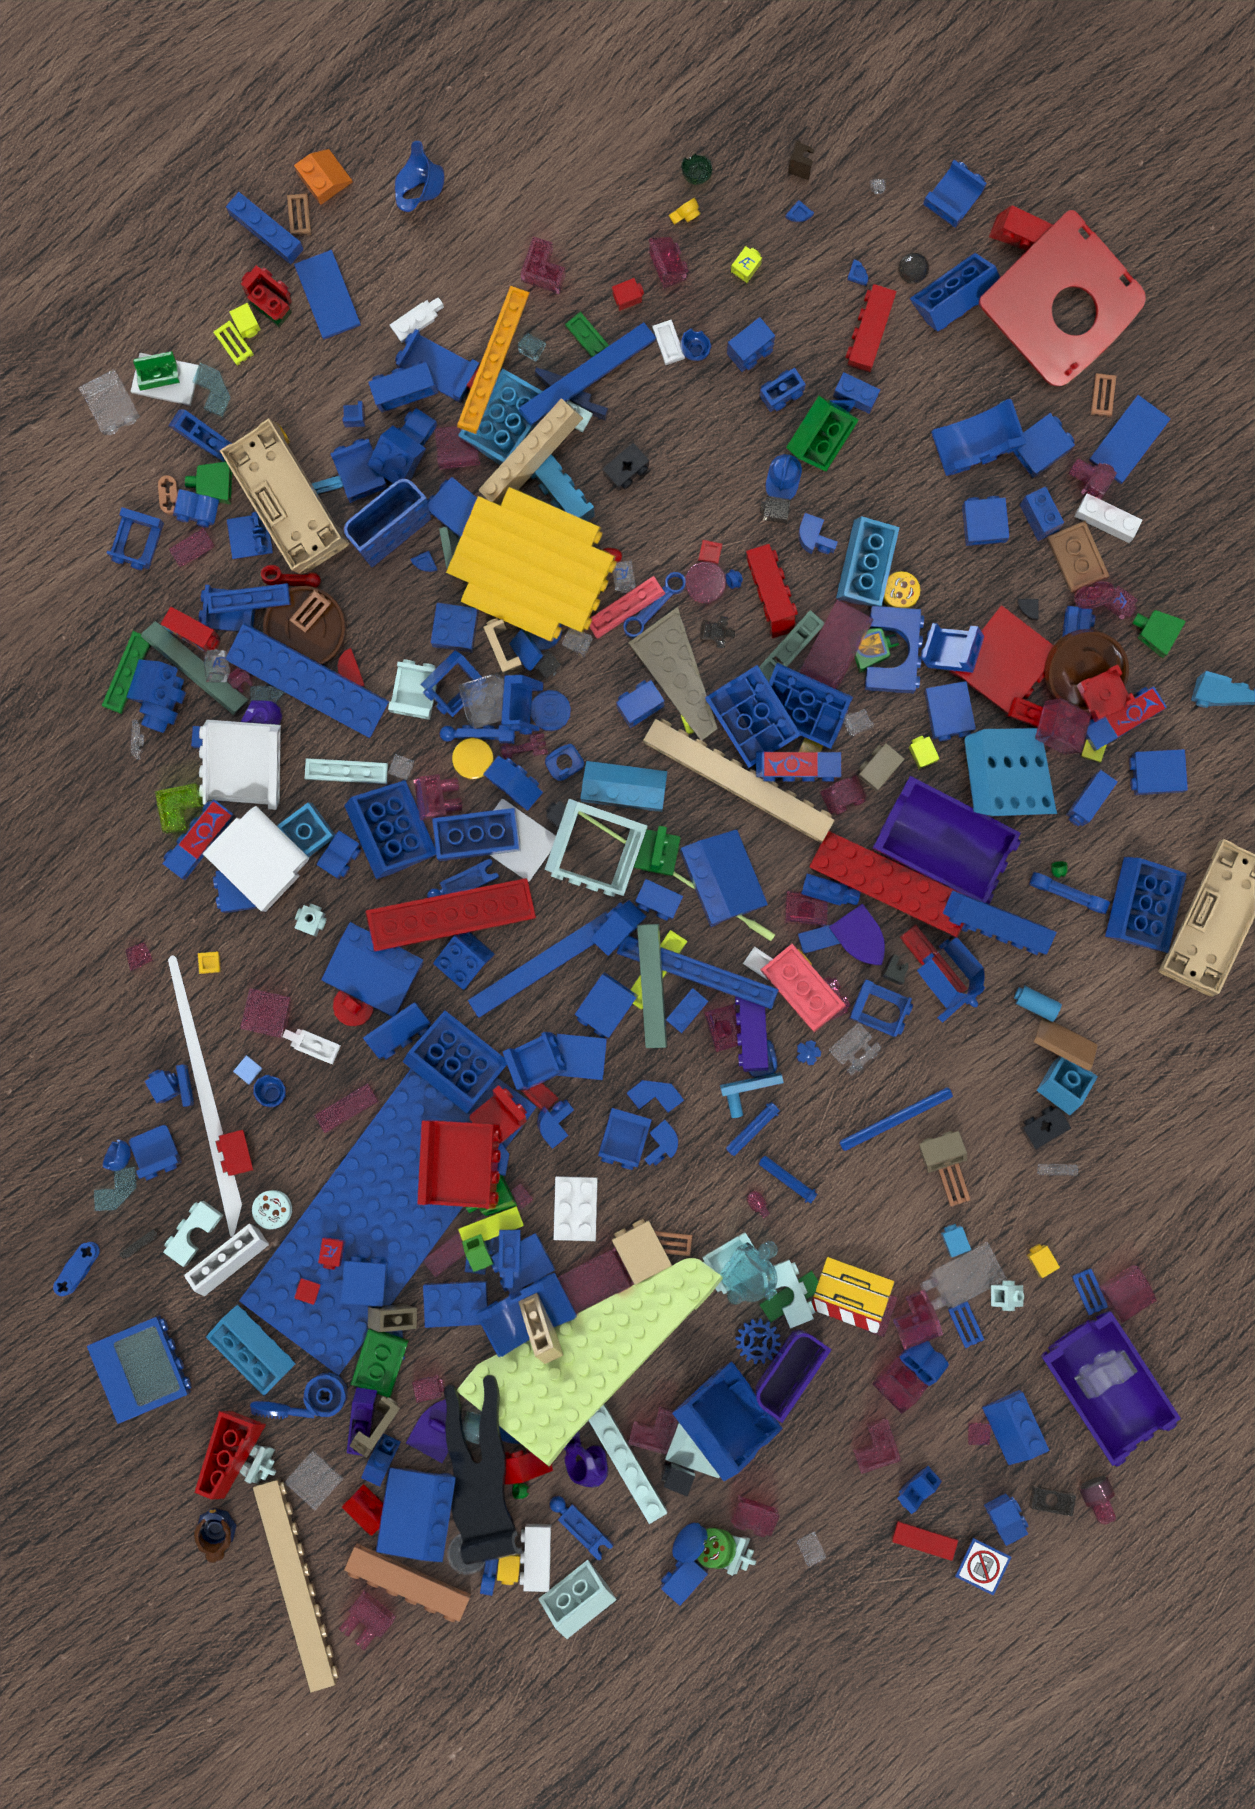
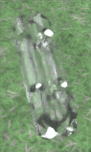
M1038 1164L1037 1173L1039 1175L1066 1176L1068 1174L1070 1176H1077L1079 1170L1076 1164H1069L1068 1166L1067 1164Z

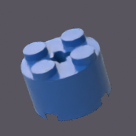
M331 1372L315 1376L308 1382L304 1390V1404L313 1415L320 1417H331L338 1413L348 1398L346 1383L340 1376ZM323 1391L330 1393L329 1399L327 1397L322 1398Z

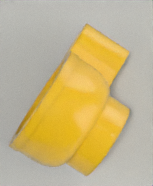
M691 199L669 215L674 225L684 218L688 223L701 214L698 210L699 205L696 199Z

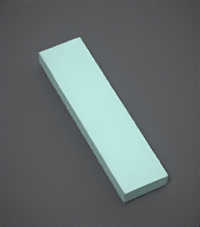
M306 758L305 780L387 784L388 763Z

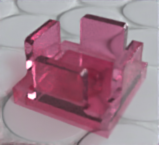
M250 988L240 1029L282 1038L283 1030L287 1027L291 1008H289L291 998Z

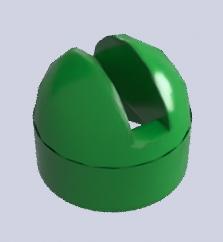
M1064 861L1052 863L1051 872L1056 878L1065 877L1068 872L1067 863Z
M526 1483L513 1484L512 1495L514 1499H524L529 1495L527 1493L529 1486Z

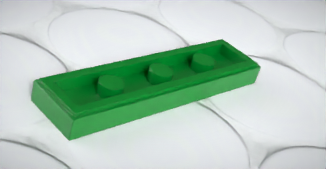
M132 632L102 703L103 707L122 714L127 703V695L139 659L145 660L151 646L141 637L140 633Z

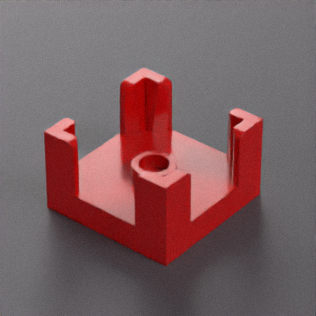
M1115 665L1106 672L1091 679L1088 678L1077 685L1094 722L1121 711L1136 702L1133 694H1128L1120 678L1122 671L1119 665Z

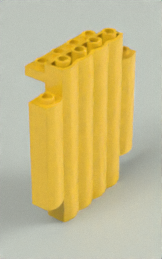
M509 487L501 505L478 496L446 573L468 582L461 602L496 618L503 619L505 622L551 642L554 638L558 639L562 630L559 627L560 623L581 633L584 632V629H589L592 622L590 615L593 610H597L601 601L598 599L600 592L606 590L609 582L606 578L609 572L613 573L617 562L614 561L616 556L594 547L595 543H599L603 534L600 532V526Z

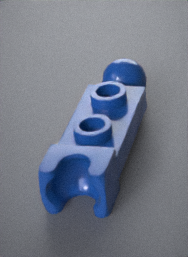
M462 725V728H457V730H454L451 726H444L439 733L441 739L446 742L452 741L454 738L499 740L500 744H514L515 731L509 730V727L499 725V729H495V726L484 725L483 729H474L473 725Z
M487 859L440 882L442 889H431L427 893V898L479 888L500 877L497 873H486V869L493 864L491 859Z
M554 1496L550 1500L549 1506L551 1510L562 1514L558 1521L597 1560H601L602 1553L598 1550V1547L605 1545L611 1549L614 1545L613 1542L573 1503L567 1508L566 1502L561 1496Z

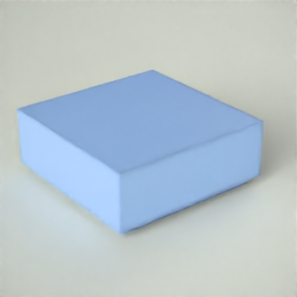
M246 1055L233 1072L250 1085L263 1068Z

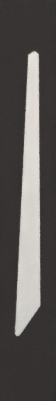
M172 955L168 959L229 1233L233 1237L242 1203L235 1176H228L227 1172L223 1173L220 1161H223L224 1158L222 1152L218 1153L215 1141L219 1140L218 1136L223 1135L177 958Z

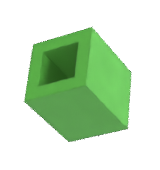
M481 1234L462 1241L465 1255L473 1272L493 1265L489 1249Z

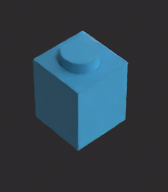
M952 1224L944 1228L945 1231L941 1233L950 1257H955L971 1250L962 1226Z

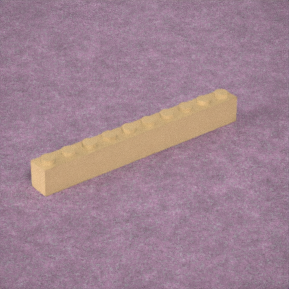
M655 719L643 743L819 843L823 842L834 822L830 813L825 810L819 812L813 808L814 804L805 799L803 802L795 798L797 795L787 789L785 792L777 788L779 785L774 781H763L760 777H756V771L752 769L747 771L742 768L743 764L737 760L732 759L729 761L724 758L725 754L717 749L712 751L706 748L707 744L699 739H696V741L692 740L684 730L678 729L676 731L671 728L672 724L668 721Z
M279 1477L256 1484L253 1490L310 1692L334 1686L337 1678H339L337 1666H333L331 1660L333 1650L331 1645H327L325 1637H328L325 1624L322 1625L320 1621L322 1616L319 1604L315 1603L314 1596H316L314 1584L309 1582L310 1569L308 1564H304L303 1561L304 1548L302 1543H298L296 1535H299L296 1522H292L291 1515L293 1514L291 1503L287 1502L285 1494H287L285 1482H281Z

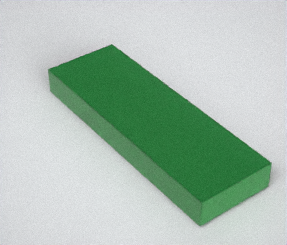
M581 312L565 324V327L591 358L609 346Z
M812 1271L798 1279V1282H803L807 1294H804L805 1299L815 1294L819 1281ZM785 1287L759 1304L770 1322L784 1314L782 1307L789 1305L793 1301V1290Z

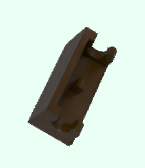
M797 140L790 158L788 173L809 180L813 161L805 158L803 153L809 152L814 154V149L801 144V141Z

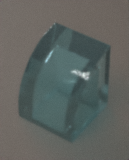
M526 333L518 344V350L523 355L537 362L546 346V342L530 333Z
M467 1411L462 1425L465 1440L479 1444L481 1415Z

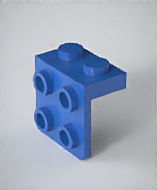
M166 1125L159 1126L129 1140V1145L140 1169L136 1171L139 1179L145 1178L146 1181L158 1176L157 1172L162 1170L169 1172L177 1168L176 1164L182 1162L169 1128Z

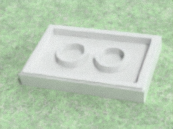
M144 353L139 354V358L151 356ZM176 361L180 383L142 391L139 390L137 373L135 371L131 393L191 406L200 366Z

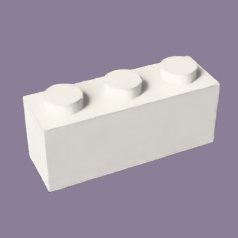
M1088 493L1083 498L1074 516L1128 543L1133 540L1142 522V519Z
M526 1524L525 1530L521 1529V1542H525V1551H522L520 1557V1564H524V1572H520V1585H524V1591L549 1592L551 1524Z

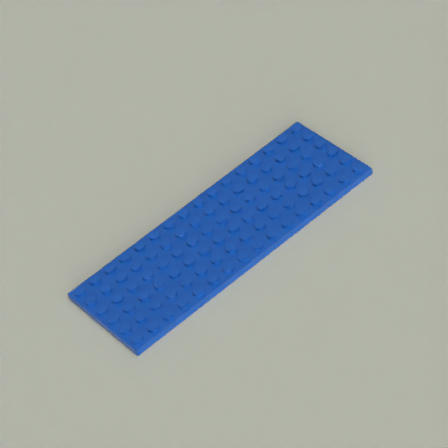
M410 1069L239 1302L339 1376L365 1341L369 1329L368 1307H373L370 1305L341 1303L344 1261L350 1260V1256L363 1257L362 1261H371V1258H381L383 1263H388L385 1305H391L463 1208L462 1206L417 1204L422 1121L435 1120L472 1123L470 1115L493 1096V1090L497 1086H500L502 1089L506 1088L512 1094L513 1102L516 1105L521 1104L527 1112L525 1114L526 1120L537 1106L497 1077L473 1108L466 1114ZM522 1126L518 1130H516L511 1136H509L505 1141L502 1142L505 1149L514 1139V1137L522 1128ZM324 1237L345 1240L341 1266H336L335 1270L323 1268V1264L318 1263L322 1238ZM301 1278L322 1284L315 1305L294 1298Z

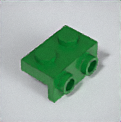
M172 351L133 359L140 391L180 383L178 364Z

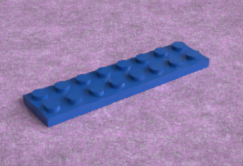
M246 623L242 624L225 659L368 738H371L389 703L388 700Z

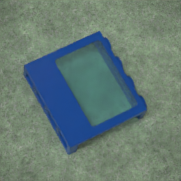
M160 1315L87 1346L117 1424L191 1393V1382L188 1377L184 1376L182 1371L184 1369L183 1362L180 1357L177 1358L174 1351L176 1349L173 1338H169L167 1322L164 1318L161 1319Z

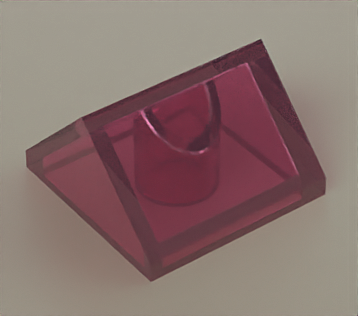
M787 891L784 923L822 927L827 925L828 902L801 894L802 892Z
M735 1004L704 1012L715 1052L738 1046L737 1033H741V1025H737Z

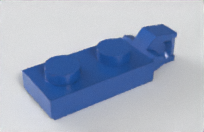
M807 874L801 894L841 906V904L847 903L857 905L861 892L844 884Z
M499 1230L500 1277H505V1288H514V1277H519L521 1230Z

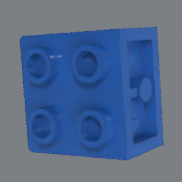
M469 932L454 935L433 964L464 990L495 954Z

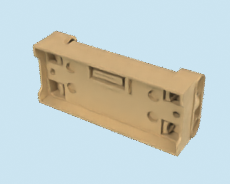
M268 418L256 429L238 441L227 445L220 452L291 570L299 574H305L346 548L349 542L341 528L335 524L286 443L278 424Z
M1225 839L1218 842L1211 857L1212 861L1169 953L1166 954L1158 971L1211 997L1220 993L1255 918V854ZM1194 971L1195 976H1191L1190 972Z

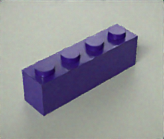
M735 997L736 1005H740V1013H736L737 1025H741V1033H737L738 1046H742V1054H738L739 1066H743L744 1072L769 1070L765 1007Z

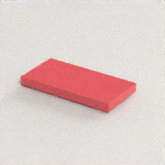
M793 944L789 945L760 969L772 985L779 989L778 992L813 1032H816L846 1007L844 1002Z

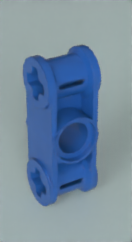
M87 1242L81 1244L74 1255L68 1260L53 1285L54 1292L57 1295L66 1296L72 1294L79 1283L85 1278L100 1253V1248L96 1243ZM91 1248L90 1252L92 1253V1255L87 1256V1251L85 1249ZM67 1282L66 1287L68 1289L63 1291V1285L61 1283Z

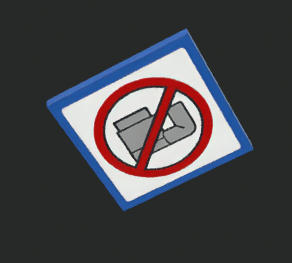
M973 1538L955 1577L994 1595L1011 1560V1556Z

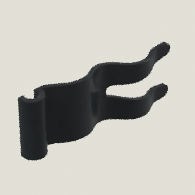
M487 1375L483 1379L484 1402L479 1426V1441L482 1453V1461L480 1463L474 1461L465 1441L461 1419V1401L457 1389L454 1385H448L444 1388L447 1406L446 1443L453 1465V1476L456 1478L451 1509L454 1522L463 1539L460 1553L466 1565L522 1553L521 1547L517 1548L515 1545V1537L518 1534L505 1502L506 1454L499 1430V1388L497 1380L493 1375Z

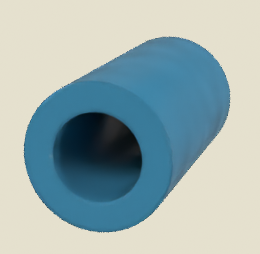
M1025 985L1023 988L1019 987L1014 995V999H1016L1015 1004L1051 1022H1054L1062 1006L1061 1003Z

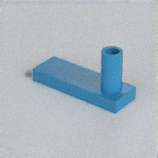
M781 1072L722 1084L720 1089L722 1096H727L731 1118H738L743 1116L739 1097L740 1092L784 1082Z

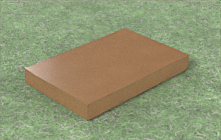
M1086 521L1047 537L1071 593L1109 577Z
M1042 1017L1034 1038V1043L1088 1071L1093 1066L1098 1045L1055 1022Z

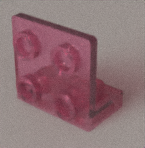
M457 426L435 429L439 469L480 465L478 450L458 436L462 429L457 428Z

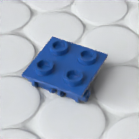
M253 512L251 516L227 519L232 559L273 553L270 534L257 512Z

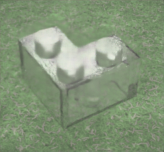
M1111 1350L1106 1354L1102 1352L1094 1357L1095 1362L1091 1365L1086 1364L1079 1369L1080 1373L1074 1379L1086 1397L1090 1399L1100 1396L1112 1385L1124 1383L1138 1371L1124 1350L1117 1352Z

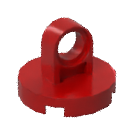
M341 990L334 998V1014L340 1022L347 1026L363 1025L370 1020L374 1013V1007Z

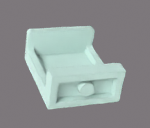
M404 659L403 662L397 663L398 670L388 710L391 713L430 720L434 699L430 701L423 694L425 689L420 684L436 669L435 665L423 663V666L415 665L414 661ZM437 684L432 688L435 692Z
M745 1232L702 1257L703 1263L723 1277L715 1288L717 1292L722 1291L723 1294L767 1269Z

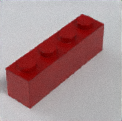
M873 284L872 290H867L864 301L868 303L866 309L861 308L858 317L861 324L859 328L855 327L852 339L855 340L854 346H849L845 357L849 359L847 366L871 373L897 291Z

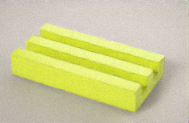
M228 321L214 331V334L237 366L240 365V362L247 360V357L254 355L231 321ZM228 327H230L247 352L243 354L226 330ZM223 331L240 357L236 358L219 333Z

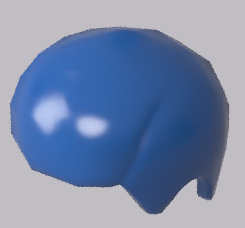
M689 329L683 334L681 339V352L689 360L701 361L710 353V340L703 331L696 332L693 329Z
M265 1075L254 1084L253 1094L259 1104L266 1107H275L280 1105L286 1097V1088L279 1078Z
M117 1139L118 1142L111 1143L103 1161V1168L119 1171L128 1164L131 1157V1149L125 1141Z

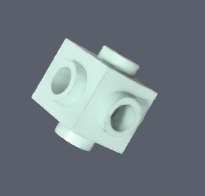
M311 903L309 907L304 905L302 909L299 908L295 920H297L295 929L316 937L319 929L323 930L327 920L324 918L325 913L321 912L322 908ZM313 916V920L309 922V917Z
M1007 1280L1002 1281L1000 1285H991V1306L1002 1307L1003 1311H1015V1307L1023 1306V1285H1015V1281Z

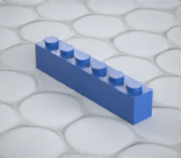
M953 890L943 911V914L950 917L948 921L960 926L961 923H965V928L975 932L978 928L981 930V934L988 937L996 935L995 939L1006 944L1008 940L1012 941L1011 945L1019 949H1023V946L1027 947L1026 951L1038 955L1039 952L1047 955L1057 933L1043 925Z

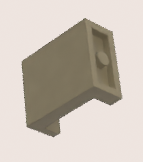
M382 1397L376 1409L385 1415L370 1438L359 1431L350 1447L367 1458L398 1413L400 1408L397 1407V1402L389 1397L387 1399Z

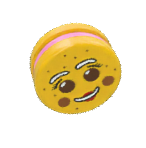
M903 571L895 572L888 576L883 598L886 606L912 608L920 596L918 580L912 574Z

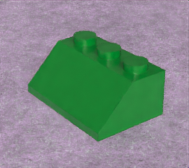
M818 396L786 448L798 459L823 471H827L859 419L832 401Z

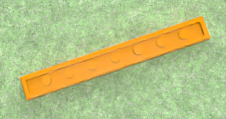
M510 286L458 421L457 428L477 434L530 292Z

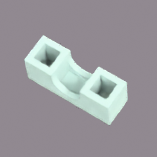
M205 1201L194 1203L189 1210L191 1213L187 1220L183 1219L176 1228L179 1230L175 1237L171 1236L164 1245L166 1249L163 1253L183 1267L188 1265L199 1250L190 1240L191 1231L199 1227L210 1233L223 1217L222 1213Z
M788 1259L767 1268L766 1271L774 1289L787 1286L793 1290V1301L789 1305L782 1307L790 1329L814 1319L812 1314L815 1313L811 1301L807 1302L804 1294H807L804 1283L798 1282L796 1275L799 1274L795 1262L791 1263Z

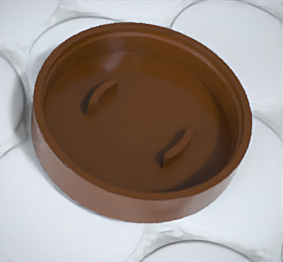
M310 586L290 588L291 605L268 607L264 616L263 632L319 664L325 665L340 652L345 642L347 624L344 612L338 602L323 590ZM317 589L319 594H323L327 600L331 601V604L305 633L289 619L313 590ZM316 597L313 598V600L300 613L296 620H299L304 615V613L311 607V605L317 600ZM320 602L318 606L311 612V614L305 619V621L302 623L304 626L321 608V606L323 605L322 602Z
M1080 629L1068 633L1056 642L1046 659L1044 674L1048 690L1059 703L1068 709L1080 713H1090L1077 685L1088 678L1091 679L1106 672L1115 665H1119L1122 671L1120 678L1124 686H1126L1129 676L1127 655L1114 638L1101 631Z

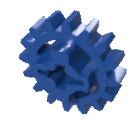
M759 1318L758 1323L751 1319L750 1325L744 1322L745 1329H738L741 1336L735 1337L736 1340L740 1341L736 1348H742V1351L739 1353L740 1356L746 1354V1361L748 1362L752 1358L754 1364H757L759 1359L765 1364L766 1357L772 1360V1352L778 1354L775 1346H781V1343L776 1341L780 1334H774L777 1328L775 1326L770 1328V1321L763 1324L762 1318ZM761 1327L766 1330H764L763 1332H756L753 1328ZM747 1333L750 1336L749 1343H747L745 1346L744 1338ZM754 1337H763L761 1346L758 1344L753 1345L755 1342ZM772 1337V1344L770 1349H768L766 1346L767 1340ZM758 1350L761 1351L763 1354L754 1355L750 1352Z

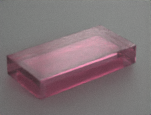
M203 528L169 548L179 567H182L215 546Z

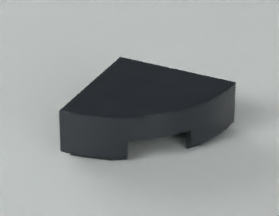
M1017 599L1018 607L1024 615L1032 620L1039 619V599Z

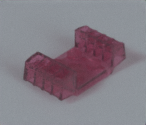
M615 1248L557 1277L576 1315L634 1285Z

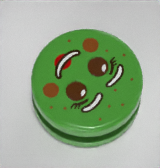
M706 1529L708 1538L707 1541L704 1540L703 1545L705 1547L697 1558L698 1561L708 1568L722 1569L731 1564L736 1554V1543L733 1536L723 1529Z

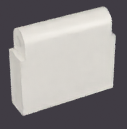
M257 806L250 809L241 819L236 818L203 853L260 911L264 912L299 877L298 871L309 860V857Z

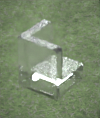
M569 627L562 645L585 658L593 638L587 633H581Z
M865 709L853 714L852 712L847 714L844 721L850 737L874 727V723L870 721Z
M815 1532L797 1540V1544L808 1567L827 1558Z

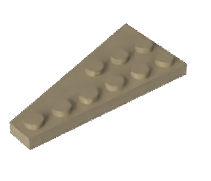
M677 607L628 642V644L694 731L698 739L703 741L718 728L711 707L705 699L704 685Z

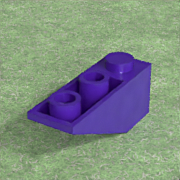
M356 1388L352 1401L347 1445L348 1454L363 1456L351 1448L350 1444L359 1431L368 1438L371 1437L377 1390Z

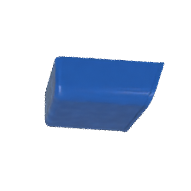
M400 479L350 518L345 524L344 533L370 567H373L431 520L427 498L412 481Z

